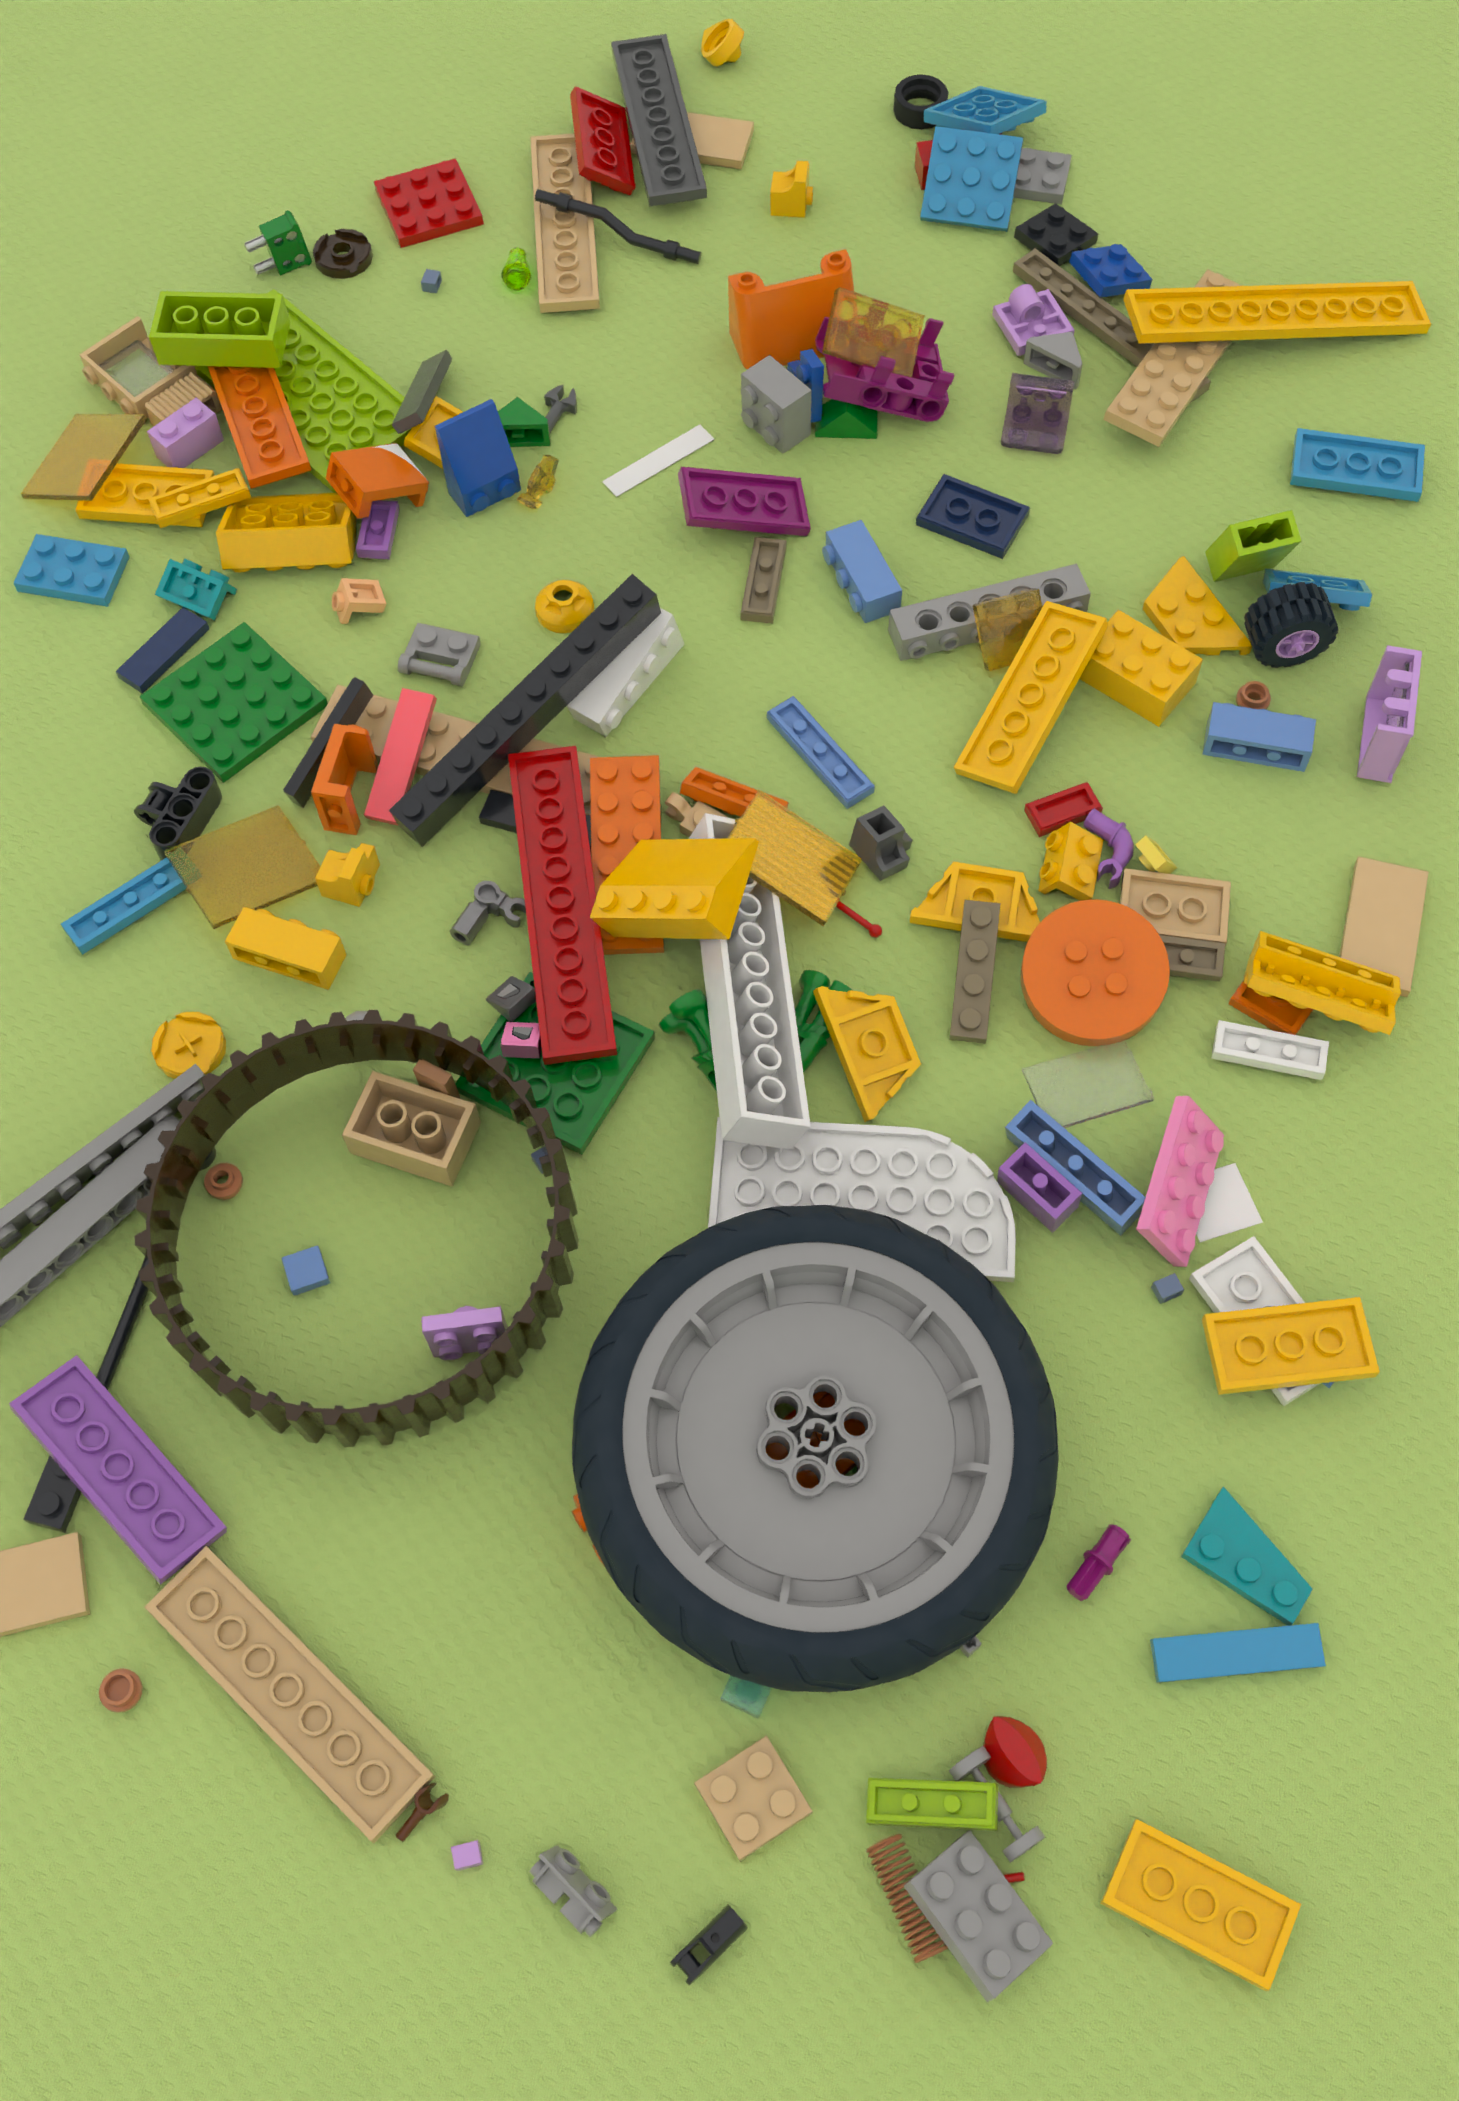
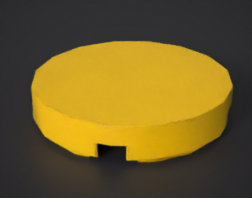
M183 1012L175 1015L176 1018L170 1022L166 1020L159 1026L152 1040L151 1051L157 1066L168 1077L176 1079L194 1064L206 1075L214 1071L225 1056L226 1039L223 1031L209 1015L200 1012Z

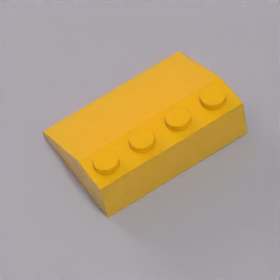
M337 493L254 496L227 506L216 531L222 570L232 569L234 572H246L252 568H265L267 571H277L288 566H296L298 569H311L316 565H329L332 568L344 567L352 563L355 553L357 517Z
M756 838L640 840L600 885L590 918L613 937L729 940L759 841Z

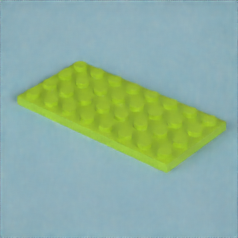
M273 289V290H271L270 292H268L267 294H280V293L277 292L275 289ZM284 297L291 323L281 368L274 369L312 470L309 472L335 493L336 491L326 480L331 452L392 443L402 446L405 437L411 429L403 433H397L392 423L405 397ZM195 366L197 374L215 389L208 367Z

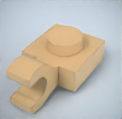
M674 792L665 801V804L669 806L665 814L674 820L680 821V832L688 837L691 836L705 813L727 817L701 801H697L694 807H691L681 795Z

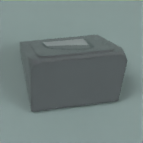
M511 976L490 994L486 1001L509 1022H513L536 1001L535 988Z

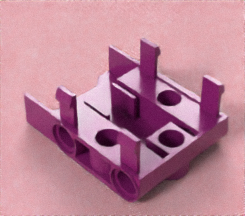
M871 304L868 308L863 325L824 317L815 338L817 350L825 356L829 382L823 384L824 397L925 422H933L942 417L949 403L947 389L954 379V373L943 371L938 344L935 343L944 324L943 321L929 318L919 339L878 329L886 312V307Z

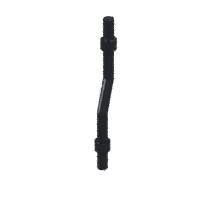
M540 189L536 191L535 201L555 206L557 211L564 213L572 211L600 219L630 245L661 253L664 258L674 261L679 258L699 264L701 260V252L682 247L679 242L669 239L665 242L635 233L606 208L575 200L572 195L562 192L558 195Z

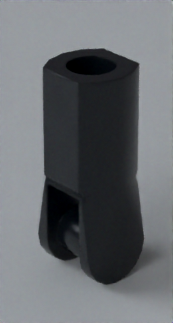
M728 1904L675 1956L670 1964L673 1967L678 1965L688 1977L685 1982L691 1985L748 1927ZM699 1943L710 1953V1956L702 1964L691 1953Z

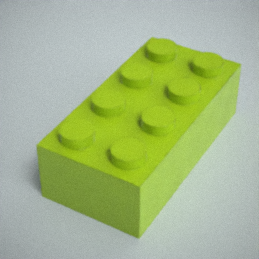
M160 291L149 339L159 365L281 368L291 322L283 294Z

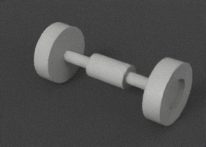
M982 1746L954 1765L949 1772L955 1781H961L972 1774L977 1782H987L978 1768L985 1764L991 1756L985 1747ZM998 1791V1822L1003 1820L1016 1840L1002 1851L1011 1863L1042 1841L1045 1836L1038 1826L1023 1835L1010 1816L1012 1810Z

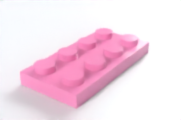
M1190 1096L1175 1097L1136 1228L1174 1267H1187L1190 1254L1195 1247V1236L1199 1222L1204 1215L1208 1190L1214 1180V1169L1218 1155L1224 1144V1134Z

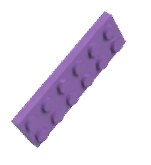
M77 1355L9 1403L13 1413L160 1585L189 1563L205 1546L209 1547L227 1532L225 1524Z

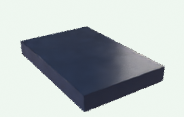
M943 474L916 517V525L1003 559L1029 516L1030 507Z

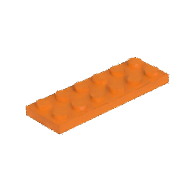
M207 366L250 488L253 489L312 471L275 369Z
M659 755L590 758L591 860L596 897L600 885L640 840L661 839ZM600 927L604 955L664 953V938L613 937Z

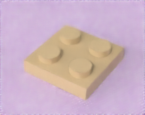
M767 1735L694 1782L739 1861H742L813 1813Z

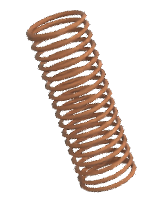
M896 1834L872 1845L866 1852L869 1853V1858H874L871 1864L877 1865L874 1871H881L877 1878H884L881 1880L880 1885H887L883 1891L889 1892L886 1896L887 1899H892L889 1905H897L893 1908L892 1912H900L896 1915L895 1919H903L899 1922L898 1926H906L901 1931L903 1934L909 1933L905 1936L904 1940L914 1939L908 1943L907 1947L917 1946L911 1950L910 1954H918L914 1957L913 1961L914 1963H919L948 1949V1947L944 1945L938 1948L945 1944L943 1940L924 1947L940 1938V1936L935 1934L921 1940L935 1932V1929L932 1927L916 1934L930 1926L929 1921L912 1927L927 1918L925 1915L909 1920L922 1913L920 1908L905 1914L917 1907L915 1902L902 1907L913 1900L911 1896L899 1900L909 1894L907 1890L896 1893L903 1889V1885L908 1881L891 1887L917 1873L918 1870L915 1869L888 1880L914 1866L915 1863L912 1862L897 1870L886 1873L899 1864L911 1859L912 1856H907L897 1862L881 1867L908 1852V1849H905L879 1860L905 1845V1842H902L890 1849L876 1853L889 1844L902 1839V1834Z

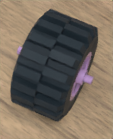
M1298 582L1292 585L1290 583L1270 590L1266 595L1259 597L1257 602L1251 604L1248 608L1249 612L1245 613L1244 625L1257 661H1261V664L1265 666L1271 665L1272 668H1279L1281 666L1291 667L1319 656L1318 654L1325 652L1329 648V645L1335 641V635L1338 634L1339 630L1327 594L1322 587H1317L1313 583L1305 584V582Z

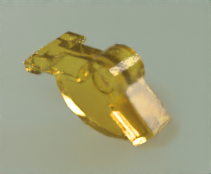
M543 455L542 461L535 467L530 476L527 492L521 493L517 498L519 503L532 509H538L541 506L542 501L538 499L543 493L548 494L554 488L556 482L554 475L559 459L551 455Z

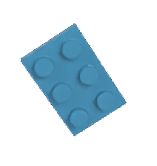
M36 534L13 584L17 592L108 607L130 557L125 548Z
M1265 569L1263 584L1267 593L1270 590L1290 583L1291 585L1298 582H1305V584L1313 583L1317 587L1324 589L1330 603H1338L1342 609L1358 611L1360 606L1370 607L1372 593L1364 580Z

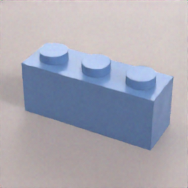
M858 520L826 531V546L822 548L824 559L827 565H832L835 569L836 579L840 588L846 589L853 611L855 613L859 612L864 623L888 616L890 610L900 608L902 589L863 521Z
M1213 702L1207 721L1202 755L1305 772L1313 750L1316 719L1301 715L1271 712L1266 709L1235 706L1231 703Z

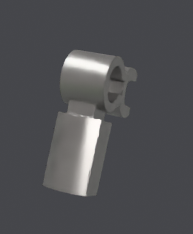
M482 881L474 889L475 901L468 903L450 929V934L455 940L464 945H470L488 919V914L491 913L496 916H504L508 925L518 928L520 926V917L512 912L520 910L526 913L525 900L517 897L511 899L507 893L500 890L495 882Z

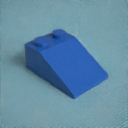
M492 399L435 425L448 493L466 517L521 491L518 468L496 405Z

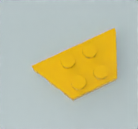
M1184 556L1180 557L1146 598L1143 611L1161 635L1193 654H1204L1206 656L1220 655L1221 650H1239L1240 655L1249 654L1252 649L1249 639Z
M954 861L944 872L943 878L931 887L925 900L918 908L914 907L910 915V923L961 931L965 900L1001 903L997 937L1028 942L1040 920L1037 915L1038 908L1034 898L1028 893L1029 886L1023 872Z
M824 986L818 987L813 990L814 996L864 1122L870 1121L877 1116L878 1111L897 1093L905 1080L911 1077L918 1069L921 1062L894 996L881 994L871 996L860 991L849 990L848 992L829 990L828 987Z

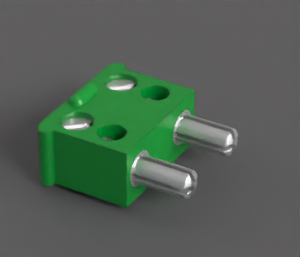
M289 210L285 211L284 215L259 225L258 227L262 235L244 243L249 253L264 246L268 249L270 258L254 265V270L258 275L276 267L281 276L305 264L311 265L312 263L300 227Z

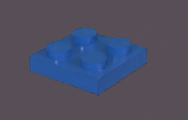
M1122 244L1073 251L1069 261L1100 298L1125 294L1126 289H1149L1153 280Z

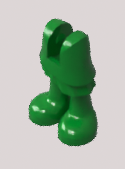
M804 970L801 974L799 985L803 992L795 1008L803 1073L812 1064L819 1052L827 1046L826 1039L831 1037L820 1010L812 1024L806 1023L817 1004L813 990L821 986L828 987L829 990L843 992L852 990L837 980L831 985L826 975L814 970Z
M695 989L682 995L669 1006L671 1013L659 1022V1027L667 1034L684 1031L692 1039L699 1053L691 1057V1059L699 1064L697 1068L703 1072L717 1092L707 999L700 989Z

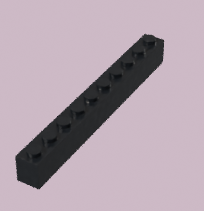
M631 574L389 810L398 826L417 844L423 847L509 763L508 754L519 753L661 614L657 594L635 575Z

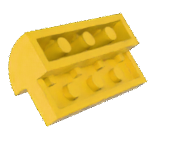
M1263 931L1259 932L1243 980L1247 987L1252 988L1259 995L1265 997L1275 996L1287 1000L1297 1008H1311L1323 1012L1328 1018L1336 1021L1344 1019L1358 1024L1368 1032H1382L1390 1035L1396 1023L1395 1005L1401 994L1400 977Z

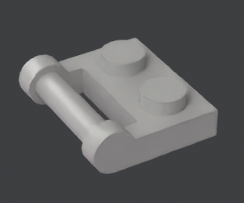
M417 623L405 652L399 658L398 672L408 675L411 672L450 680L453 685L463 686L480 648V638L472 634ZM418 658H419V659H424V660L433 661V662H437V663H442V664H446V665H450V666H454V667H453V668H452V667H447V666L438 665V664H434V663H430V662H425V661H421V660H417V659H418Z

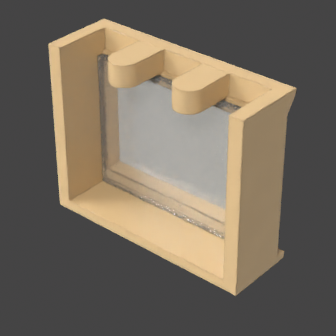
M139 316L79 354L84 365L82 373L87 381L92 385L97 384L107 399L110 401L115 400L128 417L131 418L133 416L142 425L146 424L144 420L149 417L144 406L146 402H149L153 396L160 394V392H164L166 388L169 389L170 385H174L178 379L184 378L185 375L189 376L190 372H194L197 375L195 366L158 364L150 339Z

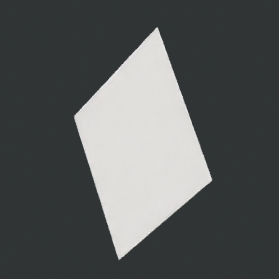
M1236 1163L1214 1169V1180L1209 1187L1204 1215L1200 1219L1196 1233L1200 1242L1263 1223Z

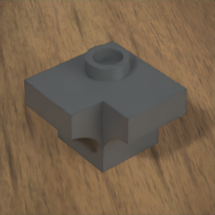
M883 805L856 819L849 846L881 881L907 868L910 858L905 851L910 849L913 840L905 832V828Z

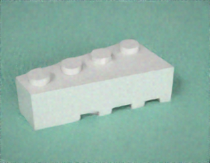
M660 608L661 614L567 705L573 719L605 737L620 724L624 715L684 646L683 638L673 614Z

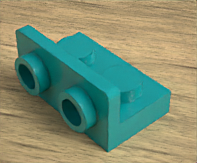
M185 558L182 563L169 559L155 595L215 621L226 593L235 595L237 592L235 587L228 584L229 577L214 570H211L209 575L201 572L202 566Z

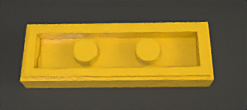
M236 468L148 498L159 527L163 528L251 498V495L240 469Z

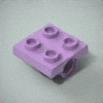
M1023 284L1013 290L1008 302L993 306L992 315L1017 356L1025 354L1026 343L1030 337L1073 332L1074 334V328L1049 289L1036 293L1031 285Z
M463 1306L453 1313L421 1317L422 1332L433 1357H439L443 1360H455L461 1358L464 1353L478 1352L483 1354L491 1346V1343L508 1329L501 1306L484 1309Z

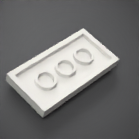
M1254 1236L1191 1273L1189 1278L1214 1313L1305 1303ZM1319 1384L1271 1390L1284 1407Z

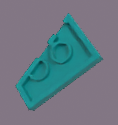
M1223 1486L1181 1557L1287 1626H1291L1313 1589Z

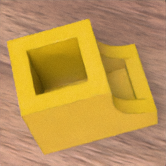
M797 161L795 167L790 171H773L770 191V216L805 218L807 205H812L813 186H809L808 161Z
M361 843L357 849L351 847L348 853L328 850L315 877L321 896L360 907L365 895L369 896L373 890L374 877L380 866L375 847Z

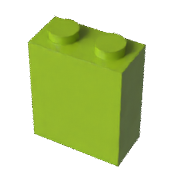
M1289 510L1229 525L1205 553L1213 581L1217 582L1274 568L1302 541L1293 511Z

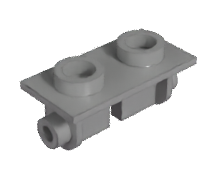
M556 1845L538 1856L540 1860L529 1871L534 1876L532 1882L553 1904L565 1893L570 1899L560 1912L580 1934L585 1931L591 1937L602 1926L601 1921L615 1913L617 1908L611 1903L607 1890L598 1882L591 1881L583 1873L578 1859L570 1851L561 1849Z

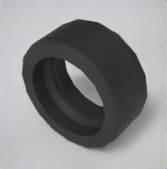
M913 75L901 80L896 86L894 93L893 112L896 119L902 125L912 129H928L936 126L924 122V110L948 100L947 87L941 80L930 75ZM915 98H925L934 103L918 106L907 101Z

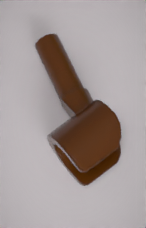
M436 1782L425 1786L416 1793V1808L396 1834V1837L402 1842L405 1841L426 1814H431L447 1804V1793L439 1797L435 1802L431 1800L430 1791L435 1787Z

